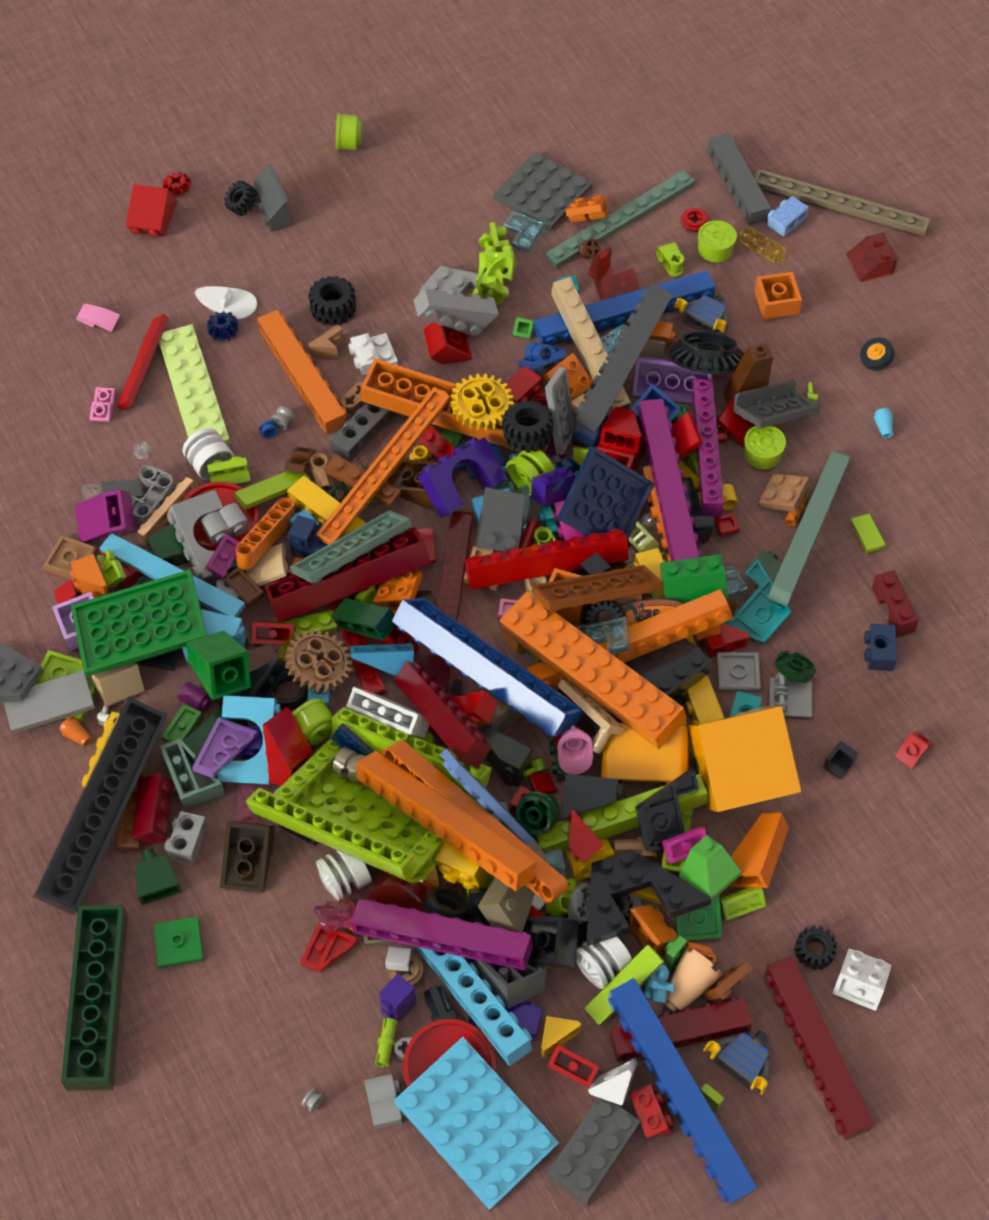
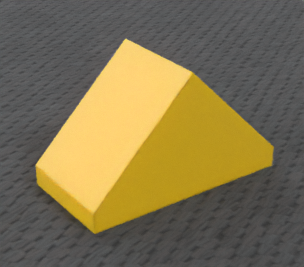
M546 1016L541 1046L542 1057L545 1058L555 1051L558 1044L563 1045L581 1032L580 1022Z

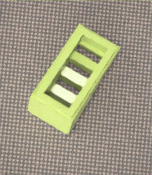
M637 521L636 527L628 539L629 542L639 552L658 548L660 546L658 541Z

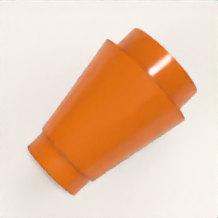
M68 717L60 726L59 730L63 736L81 744L83 747L92 739L76 718Z

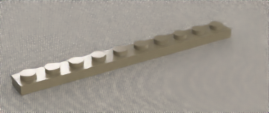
M758 169L755 176L760 189L788 197L794 196V198L921 236H925L930 219L761 169Z

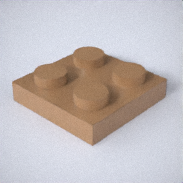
M773 474L758 502L760 508L796 512L811 483L809 477Z

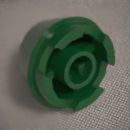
M541 792L527 793L521 798L519 805L516 807L518 823L521 822L528 830L527 833L532 835L549 833L555 827L560 813L557 800L552 795Z

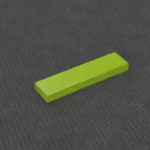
M286 471L236 491L234 498L246 510L287 493V490L302 476L309 480L310 478L306 473Z
M647 945L584 1009L599 1026H602L615 1013L607 1001L609 999V992L632 978L641 987L665 961L650 945Z

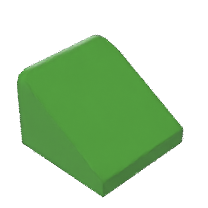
M516 317L513 336L531 339L534 331V320Z

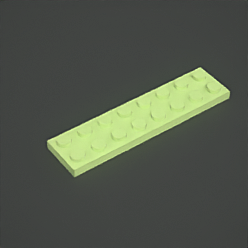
M193 324L164 331L159 340V345L188 438L201 429L213 428L220 434L225 444H230Z

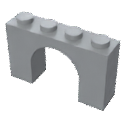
M215 490L171 505L167 514L169 523L174 525L176 529L175 534L178 542H182L184 546V555L193 566V575L204 582L218 577L205 569L215 551L206 550L197 543L193 534V527L207 514L223 508ZM236 557L227 572H232L238 568Z

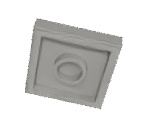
M717 652L718 692L761 691L758 653Z

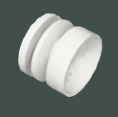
M205 428L195 432L187 439L182 449L183 455L193 465L199 477L210 481L207 465L215 460H222L224 462L234 457V453L224 443L220 434L213 428Z
M336 850L337 861L330 854H327L325 857L328 865L322 858L316 861V865L324 886L337 901L344 899L342 890L347 896L352 894L350 883L357 889H361L371 883L372 880L363 861Z
M614 937L587 946V942H584L582 947L576 948L575 961L585 977L595 987L604 989L608 982L610 983L615 978L614 973L618 975L632 961V958L620 939Z

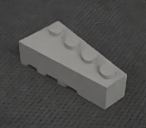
M424 288L414 299L419 318L474 337L480 334L499 315L494 297L482 299L480 295L467 297L463 296V293L447 294V291Z

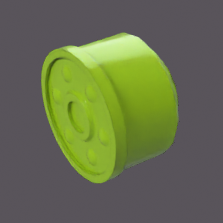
M337 113L336 151L357 150L358 145H361L362 121L359 120L358 115Z
M718 220L709 221L702 225L698 232V252L700 256L707 261L717 263L729 259L734 252V245L737 239V233L733 226Z
M772 425L766 428L752 427L745 436V460L757 469L766 470L777 466L782 459L786 446V438L782 431Z
M322 699L310 700L292 713L309 745L320 744L331 735L333 714Z

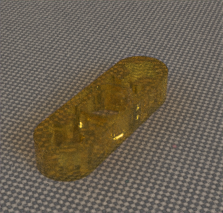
M747 226L741 229L740 241L744 245L774 263H780L785 259L786 249L784 246L753 227ZM764 242L767 244V246L761 247L758 245V243Z

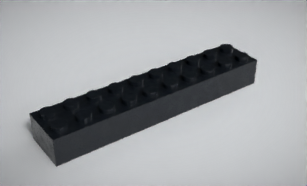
M131 697L126 699L35 890L34 898L72 915L78 911V906L81 905L164 725L167 714Z

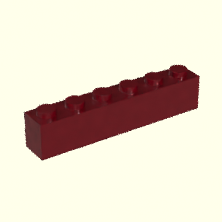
M737 997L729 998L720 1004L711 1002L703 1005L702 1008L693 1009L689 1007L681 1010L680 1013L671 1014L667 1012L658 1016L661 1025L675 1048L750 1032L752 1026L745 999H737ZM620 1023L611 1028L610 1038L617 1062L643 1056L641 1052H636L631 1043V1040H633L629 1031L625 1032Z

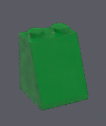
M220 631L186 642L188 661L212 700L251 688L248 650L227 632Z

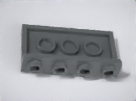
M788 380L737 393L735 395L733 412L743 417L744 420L755 424L758 428H766L770 425L781 424L782 422L793 421L797 418L809 417L812 414L819 413L820 405L796 392V382Z

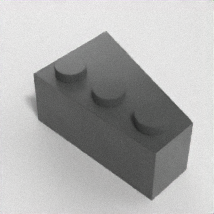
M469 958V964L472 963L479 972V978L481 980L485 979L492 988V994L494 996L498 995L507 1009L545 991V969L541 967L536 969L527 964L526 970Z

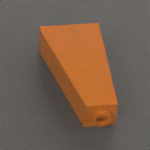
M762 813L731 855V858L742 871V874L728 888L769 887L789 829L782 813Z

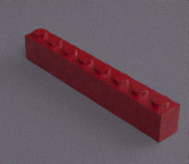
M406 660L394 682L462 763L478 769L492 747L486 741L487 737L477 730V725L468 720L469 716L459 710L460 706L450 699L451 696L447 692L442 690L441 684L433 680L434 676L425 671L426 667L417 661L412 663Z
M793 956L767 965L764 974L765 982L768 987H772L775 993V1003L778 1007L782 1008L785 1014L783 1018L786 1026L791 1028L794 1033L795 1045L798 1049H802L804 1063L807 1069L812 1070L814 1074V1084L817 1090L822 1091L825 1097V1107L829 1113L832 1112L836 1120L834 1125L838 1134H842L846 1141L871 1131L874 1122Z

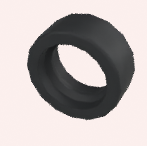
M288 669L269 698L278 700L277 704H280L281 710L287 707L290 711H293L305 703L308 697L307 685L300 687V692L293 698L283 699L276 695V688L281 683L293 682L295 675H288L290 671ZM297 681L295 683H297L300 686L301 681Z
M435 886L430 890L423 908L425 913H437L443 917H457L463 920L468 910V903L463 895L456 890L445 886ZM440 903L447 905L452 910L443 907Z

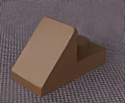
M337 325L309 343L310 356L320 359H338L337 346L344 341L343 329Z

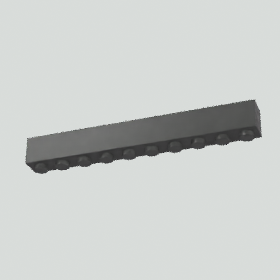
M654 283L650 290L648 288L645 289L641 296L643 301L639 300L634 308L637 312H632L627 320L629 326L625 324L620 332L622 338H617L612 346L615 350L611 349L606 357L608 362H604L598 372L601 375H596L592 381L593 389L589 388L583 397L586 401H581L576 409V412H578L576 421L594 432L597 430L673 296L671 293Z

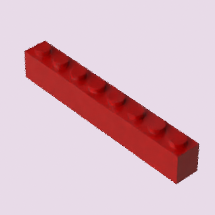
M615 529L608 533H593L581 538L572 537L565 541L556 540L549 544H534L522 549L513 548L506 552H492L490 555H475L465 559L467 581L472 590L552 575L554 568L567 572L582 569L580 564L596 552L608 564L629 560L628 540L623 530Z

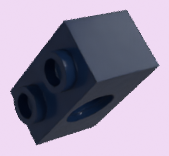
M870 624L869 630L864 633V643L868 645V649H865L864 660L868 662V670L893 671L896 664L895 625Z

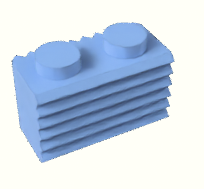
M791 196L788 200H783L779 208L770 211L767 217V226L785 237L807 218L809 207L797 200V198H794V196Z

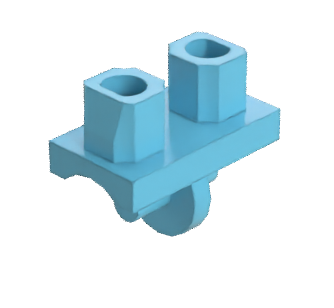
M662 964L650 976V979L648 978L644 983V996L652 1001L666 1003L667 991L674 992L675 985L666 981L669 976V970L665 965Z

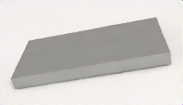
M559 367L546 385L545 391L548 409L551 410L553 416L555 451L557 455H563L571 443L576 428L566 367Z
M84 670L34 685L23 701L4 702L12 734L95 709Z

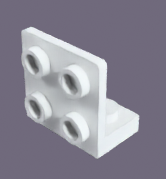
M848 949L832 994L876 1011L887 983L891 964L865 955L861 951Z

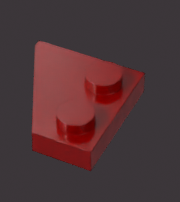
M318 923L302 956L300 965L322 973L357 945L358 938Z

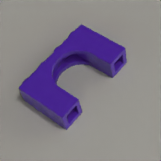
M477 437L466 442L468 446L465 448L460 446L452 450L453 455L450 457L448 454L437 459L438 464L435 466L433 463L422 468L424 472L418 475L440 518L464 506L452 481V472L457 463L467 465L474 472L484 491L485 487L492 488L507 479L504 470L485 437L479 440Z

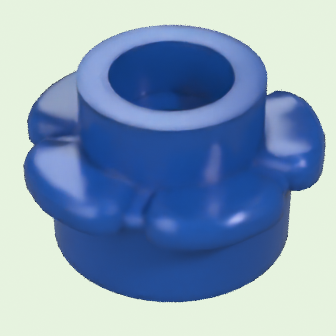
M265 421L259 427L260 434L264 438H272L277 434L278 426L272 421Z

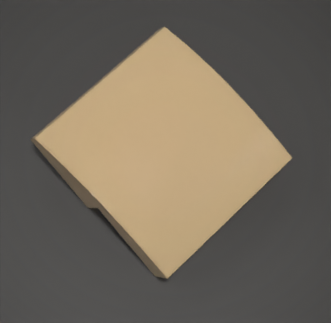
M281 543L271 547L253 568L246 570L247 575L259 587L287 576L288 564L285 561L287 549L284 544Z

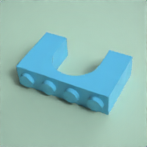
M223 696L222 717L225 719L253 721L260 727L263 735V724L278 714L281 706L277 704L278 700L275 698ZM264 735L262 747L256 756L246 761H231L217 774V779L221 783L272 785L270 784L267 772L268 764L267 755L265 754Z

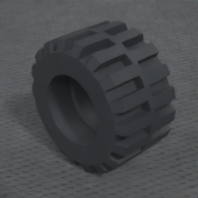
M327 276V278H320V281H315L314 286L310 287L308 294L310 310L316 321H322L324 325L330 324V326H334V324L341 325L342 322L346 323L349 321L348 318L354 316L353 313L356 312V298L354 287L350 281L346 282L345 278L342 277L340 279L339 276Z
M526 400L522 401V403L517 402L514 403V406L508 407V411H505L503 417L504 439L507 445H511L512 449H518L519 452L526 451V453L544 449L546 445L550 444L553 437V416L551 410H548L546 405L542 406V403H535V401L531 400L530 402H526Z

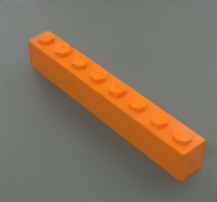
M274 310L258 317L257 322L260 333L326 435L342 428L346 422V417H348L345 407L339 405L337 395L330 391L329 383L326 379H322L319 368L317 366L314 367L310 354L305 353L302 342L297 341L294 330L292 328L289 329L287 326L288 323L285 316H281L278 310Z

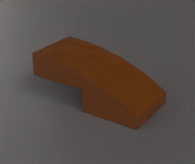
M297 446L292 450L291 458L285 463V470L305 473L311 464L310 459L316 450Z

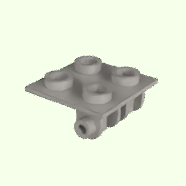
M780 672L777 673L775 678H770V706H782L784 716L812 718V680L806 683L788 679Z

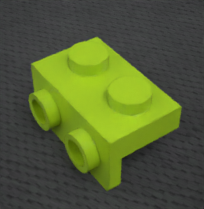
M235 456L230 458L229 461L224 462L222 460H215L207 465L211 482H228L238 485L251 481L246 457Z

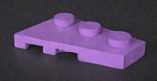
M218 717L193 765V771L214 778L258 736V731Z

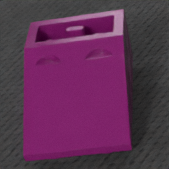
M119 489L102 493L75 504L80 542L87 543L105 539L111 533L119 536L136 532L131 494Z

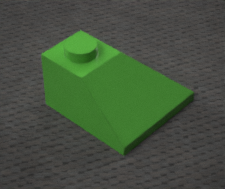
M706 835L691 848L679 878L711 897L712 901L742 874V871L724 847Z

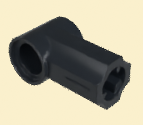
M434 986L424 992L425 1000L432 1014V1022L442 1019H457L454 1009L450 1008L442 986Z

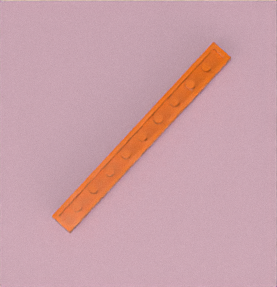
M435 387L432 388L316 533L318 539L329 545L343 536L450 401L449 395Z

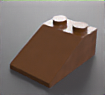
M403 459L389 477L388 483L401 490V498L422 507L435 508L418 475L424 472L422 468L431 463L435 466L438 462ZM452 474V481L454 483L456 478Z

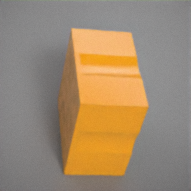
M766 706L740 712L728 718H715L687 725L693 755L697 761L699 774L708 794V804H705L707 810L720 812L801 792L782 706Z

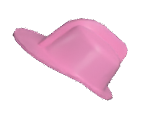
M571 726V729L565 731L560 737L558 761L564 772L578 775L587 771L592 765V740L584 731Z

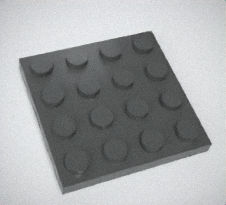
M534 152L493 194V199L551 231L566 216L565 209L570 206V203L575 202L574 199L584 197L592 188V182Z

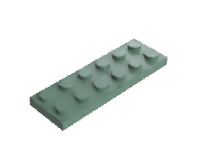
M389 510L290 566L292 573L310 583L319 582L325 575L338 571L346 563L354 562L360 555L369 553L374 547L387 543L395 535L404 533L406 529L412 526L409 518Z

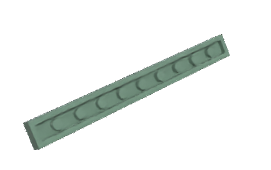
M685 170L679 172L609 214L608 218L599 220L545 253V258L557 269L580 255L579 246L582 242L596 239L600 243L693 187L695 179Z

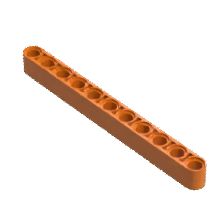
M399 740L382 750V755L535 860V878L527 883L526 886L542 900L552 902L567 892L568 883L559 872L409 744Z

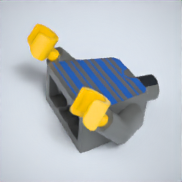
M704 295L700 299L690 302L677 298L673 306L674 308H679L681 313L685 312L683 324L697 331L717 333L720 330L724 333V330L729 327L726 306L724 305L725 299L721 295H716L714 299Z
M758 1030L752 1038L746 1033H741L739 1036L731 1035L716 1042L709 1041L703 1051L708 1050L712 1053L710 1059L716 1057L715 1064L750 1091L757 1087L761 1090L760 1094H764L771 1078V1061L768 1058L769 1051L763 1047L769 1040V1037L764 1032Z

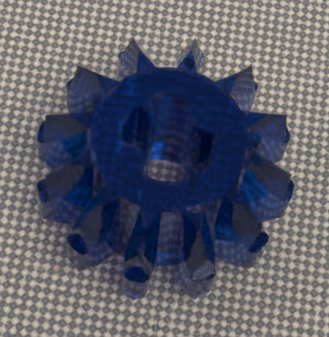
M224 310L222 313L216 311L215 315H210L207 321L208 334L213 336L215 341L218 339L221 342L224 339L230 341V337H236V332L239 329L236 316H233L231 312L226 313Z

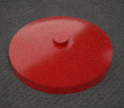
M207 483L193 489L183 499L185 501L215 490L223 507L237 503L248 521V529L243 534L230 536L239 542L259 522L258 506L256 505L245 510L234 498V493L244 488L232 483ZM201 521L195 524L193 534L197 543L206 550L215 551L219 543L212 545L201 527Z
M442 1019L427 1024L412 1037L404 1054L403 1076L407 1088L462 1037L496 1072L495 1053L489 1040L478 1028L462 1020Z

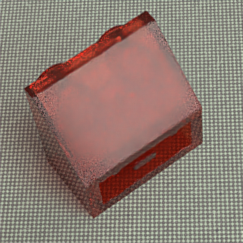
M384 872L367 899H372L386 905L395 904L400 908H414L418 910L434 886L426 879L423 882L410 883Z

